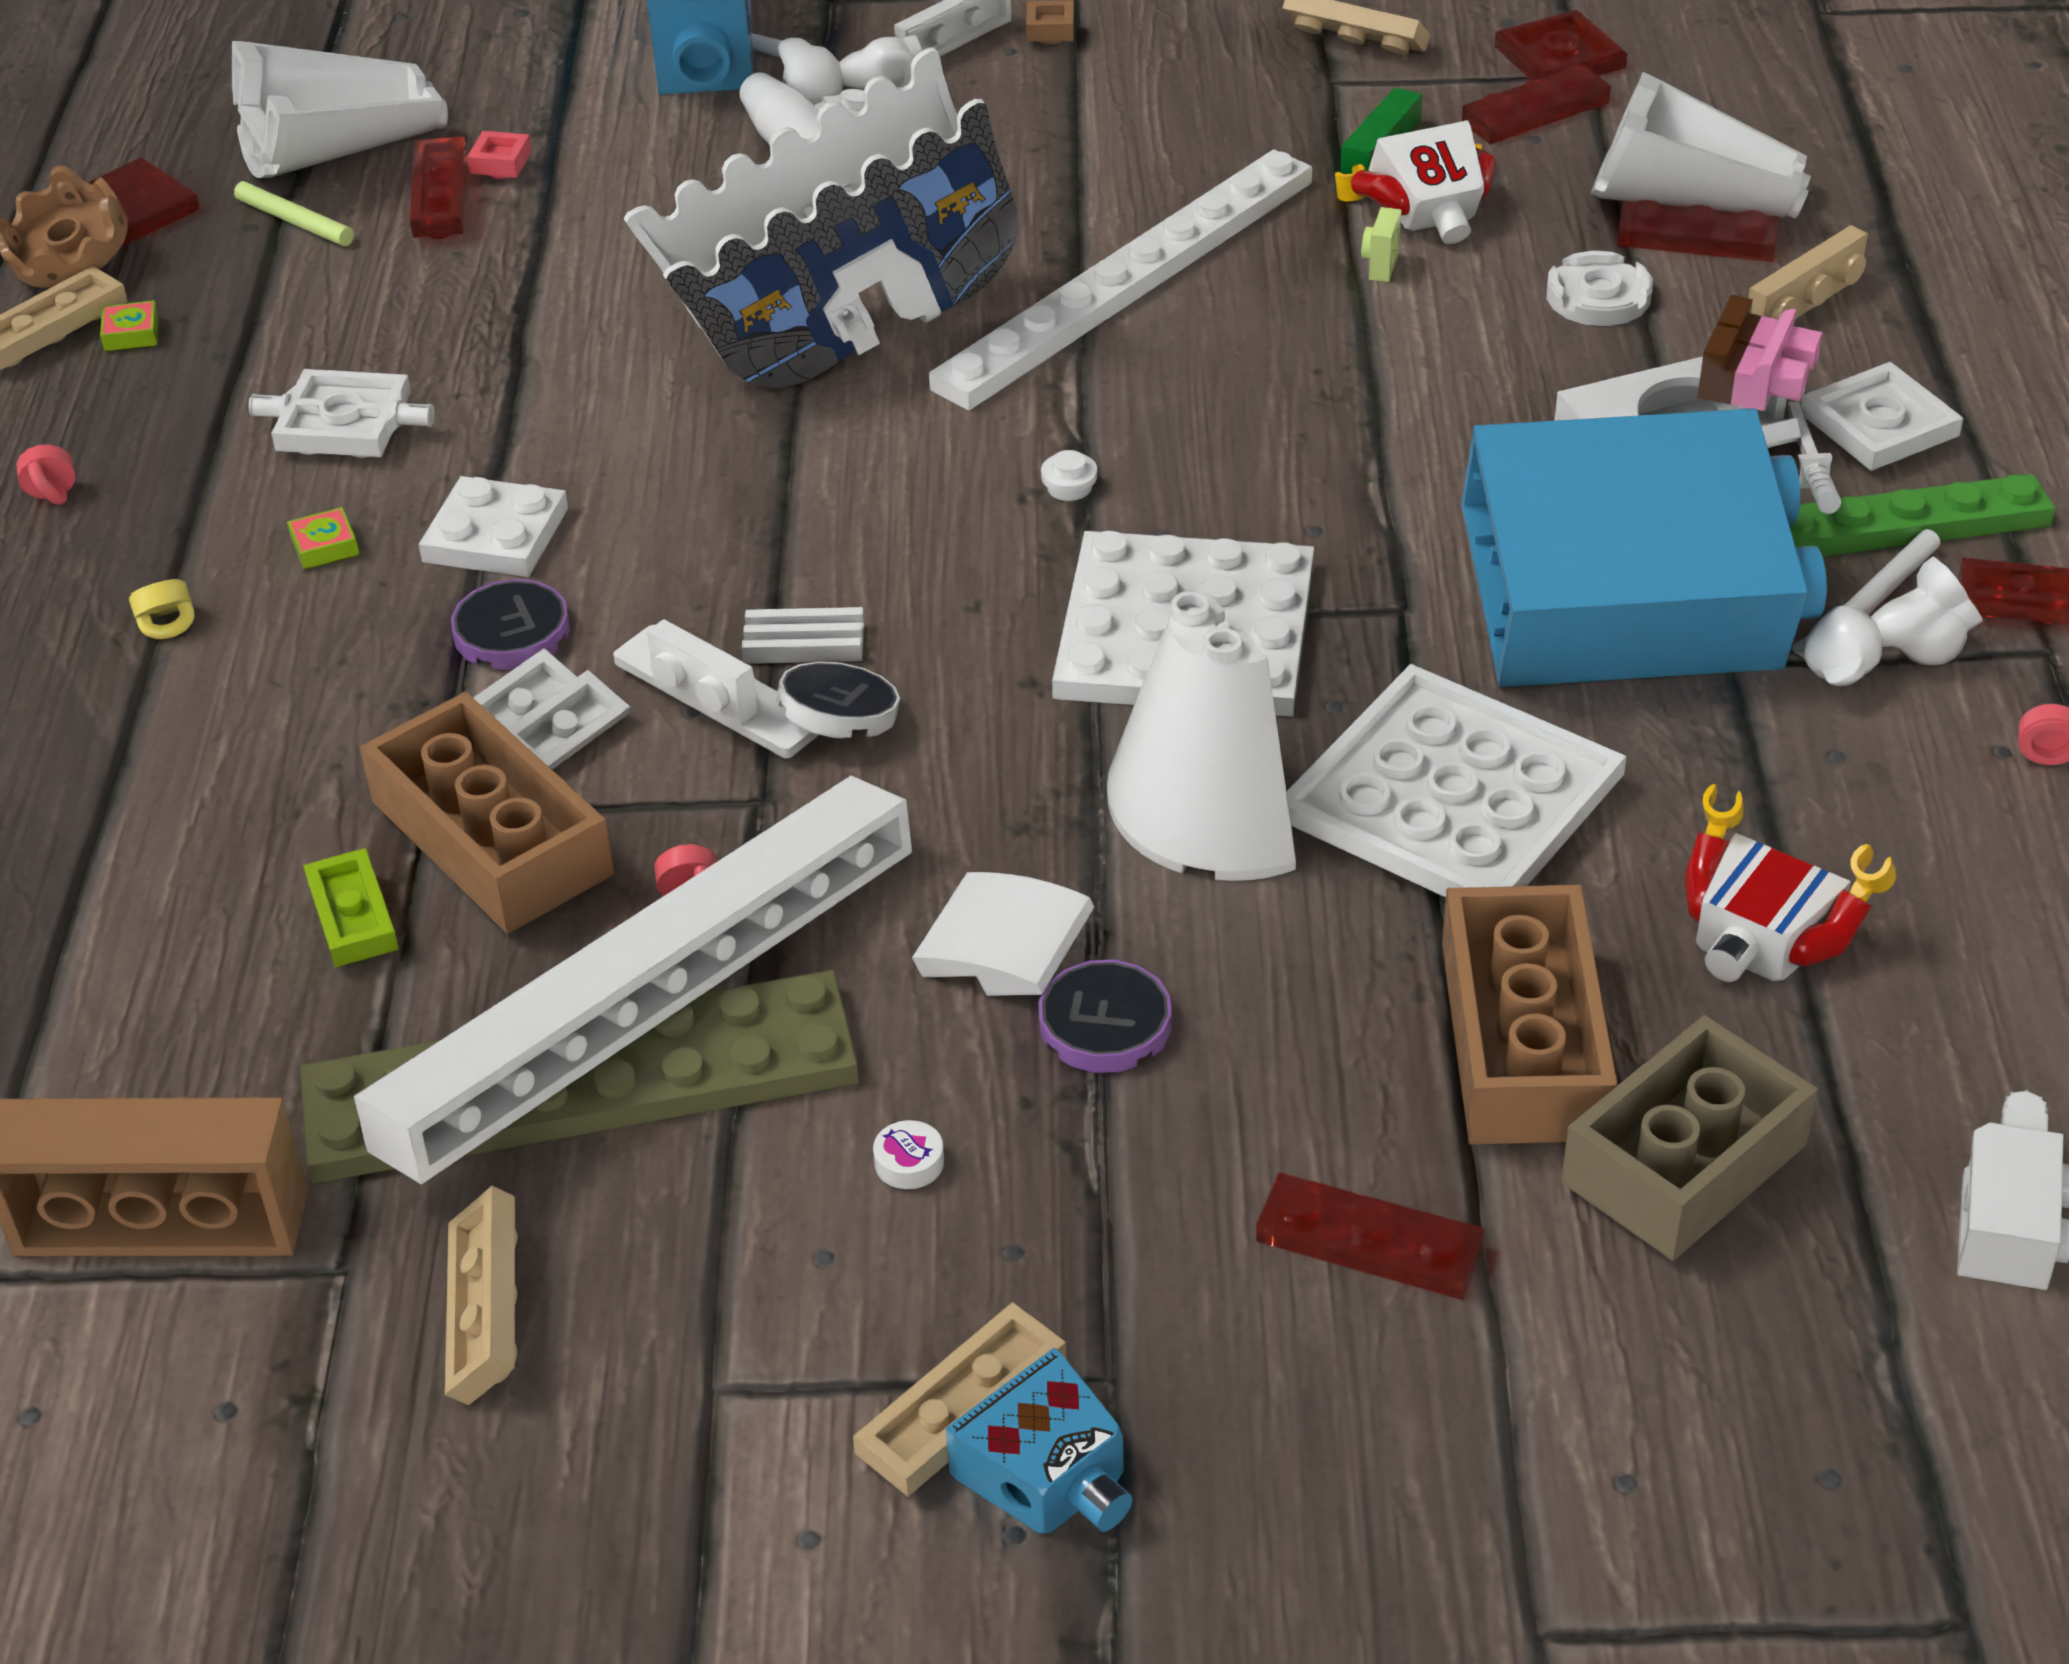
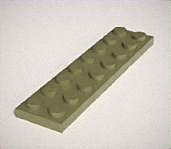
M834 970L702 994L464 1156L859 1084L857 1063ZM440 1040L300 1065L307 1165L313 1184L395 1169L367 1152L354 1096Z

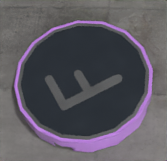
M504 580L492 582L473 590L457 604L451 616L455 647L467 661L477 665V659L488 661L491 663L492 669L499 670L515 669L544 648L553 655L559 649L558 642L563 636L567 639L570 632L565 599L555 588L533 580Z
M1118 960L1087 961L1063 970L1047 985L1039 999L1040 1037L1046 1046L1049 1043L1052 1048L1057 1050L1058 1059L1070 1067L1094 1073L1122 1072L1138 1066V1059L1147 1056L1151 1051L1152 1057H1154L1164 1048L1172 1031L1170 994L1158 977L1139 965Z

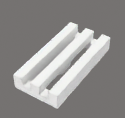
M863 607L756 609L745 611L746 625H744L742 654L743 662L746 664L862 661L864 637Z

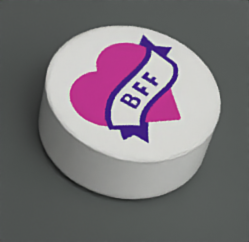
M905 1120L893 1123L884 1128L874 1141L873 1153L876 1173L883 1182L899 1189L921 1188L933 1182L943 1170L944 1151L942 1138L935 1128L924 1122Z

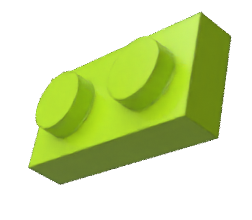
M366 848L303 865L335 968L399 950L395 931Z

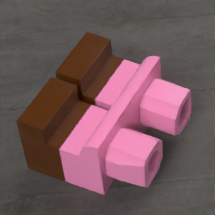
M1731 294L1703 352L1697 398L1750 409L1756 408L1760 411H1765L1771 395L1800 402L1807 383L1809 370H1814L1819 358L1823 332L1794 326L1796 309L1784 311L1777 320L1752 314L1753 299Z

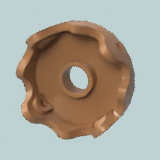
M56 166L51 170V183L47 189L40 192L25 191L18 194L15 201L16 215L13 222L10 224L5 218L0 217V253L10 270L20 281L33 287L51 288L91 266L99 270L102 269L117 254L128 232V218L120 201L103 178L99 177L92 185L84 181L74 170L66 166Z

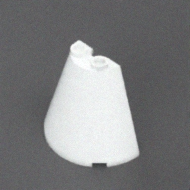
M232 41L233 103L238 105V112L241 115L240 125L237 126V133L246 165L252 175L257 178H271L430 132L434 129H444L447 125V104L435 90L432 83L425 81V75L417 64Z
M1643 72L1618 126L1613 142L1605 156L1591 195L1602 199L1784 218L1787 215L1796 219L1808 195L1809 190L1806 188L1811 175L1803 172L1806 166V155Z
M1200 586L1191 591L1175 595L1171 601L1170 616L1108 773L1107 799L1110 815L1121 835L1132 847L1153 862L1183 874L1186 866L1215 871V880L1248 881L1281 875L1296 870V858L1268 658L1245 633L1239 634L1230 628H1217L1219 623L1225 621V610L1203 586Z

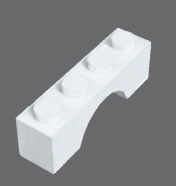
M1702 356L1558 391L1555 421L1750 408L1697 398ZM1771 395L1765 411L1757 410L1760 423L1784 419L1787 399Z

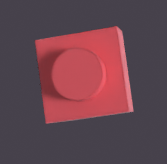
M482 131L467 156L470 174L489 175L495 179L517 178L532 152L530 135Z

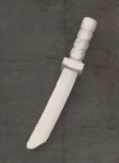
M1799 401L1788 402L1789 418L1798 419L1801 435L1800 438H1797L1802 454L1798 455L1800 461V488H1810L1821 512L1825 514L1834 513L1839 509L1841 499L1830 476L1832 455L1831 453L1817 452Z

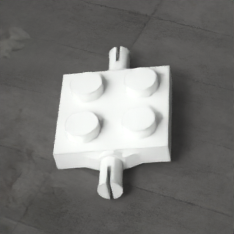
M304 369L296 385L282 396L257 395L253 393L249 398V413L252 417H279L271 433L275 451L299 452L306 455L319 453L352 455L357 458L382 457L392 433L398 427H401V425L432 427L435 419L433 404L407 403L411 394L408 375Z

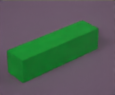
M1394 87L1341 145L1340 172L1352 174V168L1358 164H1362L1365 170L1369 171L1378 138L1412 132L1421 121L1422 94Z

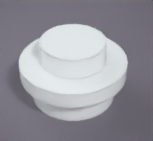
M1065 450L1051 456L1042 464L1041 479L1044 485L1047 486L1049 494L1054 498L1063 501H1075L1086 497L1091 492L1092 485L1097 480V465L1090 457L1078 451Z

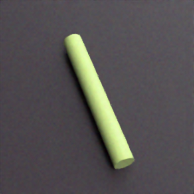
M245 181L239 182L235 187L234 196L237 200L334 243L346 247L354 239L353 229Z

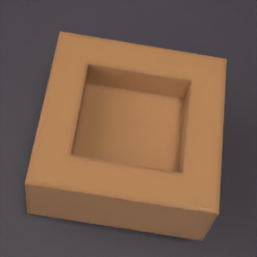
M1074 0L1027 1L1026 42L1055 45L1062 41H1074Z

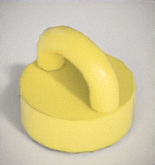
M180 579L150 584L134 591L129 597L138 627L147 637L154 639L172 638L185 632L193 623L195 615L186 582ZM179 610L180 616L169 624L157 625L152 622L151 618L167 615Z

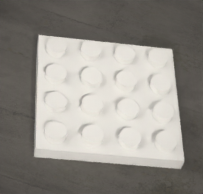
M1084 531L1052 679L1053 699L1135 705L1170 616L1172 599L1181 592L1191 591L1203 586L1225 610V621L1219 623L1217 628H1230L1239 634L1245 633L1268 658L1276 716L1293 717L1314 565V546L1293 545L1283 542L1272 544L1242 542L1232 539L1183 538L1174 535L1124 534L1116 531Z
M1410 664L1287 790L1291 826L1444 897H1446L1447 888L1528 886L1622 778L1625 772L1626 756Z

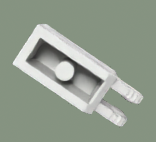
M2028 1090L2016 1093L2011 1092L2010 1096H2006L2002 1109L2001 1124L1989 1122L1974 1130L1970 1162L1964 1168L1962 1176L1957 1275L2047 1290L2055 1262L2068 1263L2069 1219L2061 1218L2062 1207L2069 1208V1164H2063V1134L2048 1132L2047 1102L2042 1100V1096L2039 1097L2028 1092Z

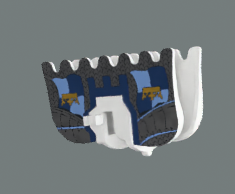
M927 48L913 58L910 65L911 80L905 87H896L885 76L872 78L865 86V104L859 112L850 113L839 102L826 103L817 114L818 130L812 138L804 139L792 128L779 129L771 137L769 142L771 156L765 164H755L745 154L731 155L722 167L724 181L719 189L714 191L708 190L700 181L694 179L684 181L677 187L675 192L676 209L670 216H660L653 207L646 205L636 207L625 215V222L664 273L663 276L676 292L698 327L704 331L722 361L730 371L751 385L783 388L800 384L822 374L854 351L859 356L880 344L873 329L874 324L858 294L879 281L889 304L901 318L912 320L919 317L922 321L928 323L940 316L942 311L971 298L989 284L1009 257L1016 242L1019 218L1016 204L996 149L986 104L982 99H974L966 103L957 115L943 75L940 56L935 48Z

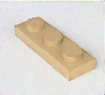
M1285 0L1282 7L1295 21L1294 26L1302 31L1321 34L1322 29L1338 32L1337 36L1342 40L1360 45L1364 44L1365 39L1381 42L1380 46L1385 50L1401 55H1407L1409 49L1425 53L1431 35L1419 20L1334 0Z
M1850 225L1750 287L1748 298L1753 299L1751 313L1778 320L1780 314L1784 311L1796 309V319L1813 307L1821 305L1826 299L1843 288L1857 282L1866 266L1864 253L1868 233Z
M91 266L0 314V370L17 365L26 356L49 344L63 340L67 334L91 321L101 319L102 306L127 303L128 299L124 284L96 267Z
M494 1186L489 1187L448 1223L445 1395L466 1405L473 1403L496 1383L502 1382L515 1368L517 1358V1346L515 1344V1304L517 1300L515 1247L518 1236L515 1230V1196Z
M1012 1302L853 1436L855 1454L909 1497L948 1463L946 1427L1054 1347L1067 1360L1066 1342Z

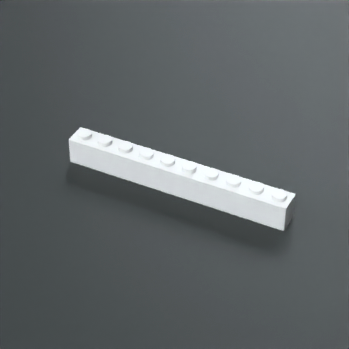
M849 776L354 1096L367 1152L416 1182L423 1184L911 854L912 846L906 799L854 776Z

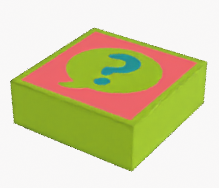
M155 300L102 306L100 338L104 351L157 345L159 314Z
M343 507L287 521L290 537L303 569L359 555L356 538Z

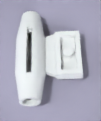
M762 72L754 73L747 77L740 88V99L758 133L768 144L775 132L786 127L795 129L804 139L812 138L818 130L817 114L826 103L833 101L842 103L850 113L859 112L865 104L863 90L847 89L839 95L823 96L821 102L813 105L796 89Z

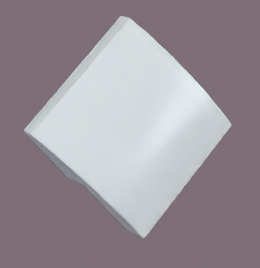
M545 648L473 697L552 770L627 716L630 711V706L589 670L577 677Z
M967 872L912 959L922 977L977 976L987 996L1042 995L1092 912L1094 905L1090 897L1050 882L1004 873Z

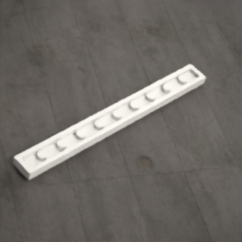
M1275 149L1271 150L929 372L930 390L970 411L1312 184V166L1292 158L1285 152Z

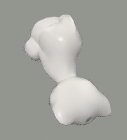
M915 35L903 38L882 37L873 40L862 50L850 53L840 62L826 48L813 46L801 38L785 39L778 46L779 55L784 64L783 83L802 93L813 105L821 102L823 96L841 94L844 87L864 91L866 84L872 78L878 76L888 77L896 87H905L911 80L910 65L913 58L922 51L918 38Z
M1932 556L1923 563L1917 574L1916 589L1884 604L1871 617L1861 609L1850 605L1835 606L1814 625L1806 637L1793 645L1792 650L1806 661L1807 665L1818 677L1825 679L1831 685L1841 687L1851 685L1861 679L1863 675L1869 673L1879 663L1882 656V647H1896L1911 661L1920 665L1945 664L1961 652L1967 640L1968 630L1982 623L1983 619L1955 575L1946 565Z

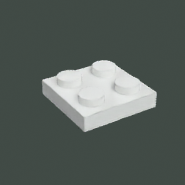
M1892 362L1804 394L1801 402V409L1807 420L1871 471L1960 436L1963 422L1962 416Z
M460 476L418 544L422 562L529 577L568 510L566 490L544 488L533 484L522 485L493 481L482 477Z

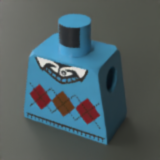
M1055 1347L946 1427L949 1473L957 1481L1037 1533H1051L1078 1511L1100 1531L1105 1532L1119 1524L1131 1507V1494L1116 1482L1124 1472L1123 1434L1121 1429L1066 1358Z

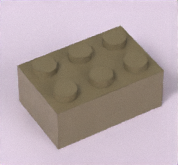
M1703 1015L1568 1126L1561 1183L1667 1258L1674 1261L1807 1145L1818 1088L1711 1018Z

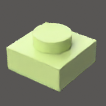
M1381 207L1374 227H1365L1361 256L1362 258H1369V280L1389 282L1399 254L1401 209Z

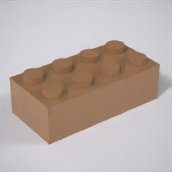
M464 692L359 746L372 802L507 935L615 875L606 819L468 692Z
M1581 885L1447 888L1442 947L1469 1144L1566 1142L1568 1126L1617 1086Z
M39 1097L33 1099H0V1225L13 1257L293 1256L309 1190L282 1098L107 1097L50 1099Z

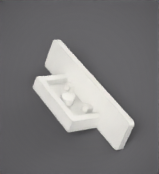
M665 619L656 625L648 626L613 653L615 665L783 758H791L820 735L795 725L785 716L786 707H779L776 701L778 691L754 679L752 666Z

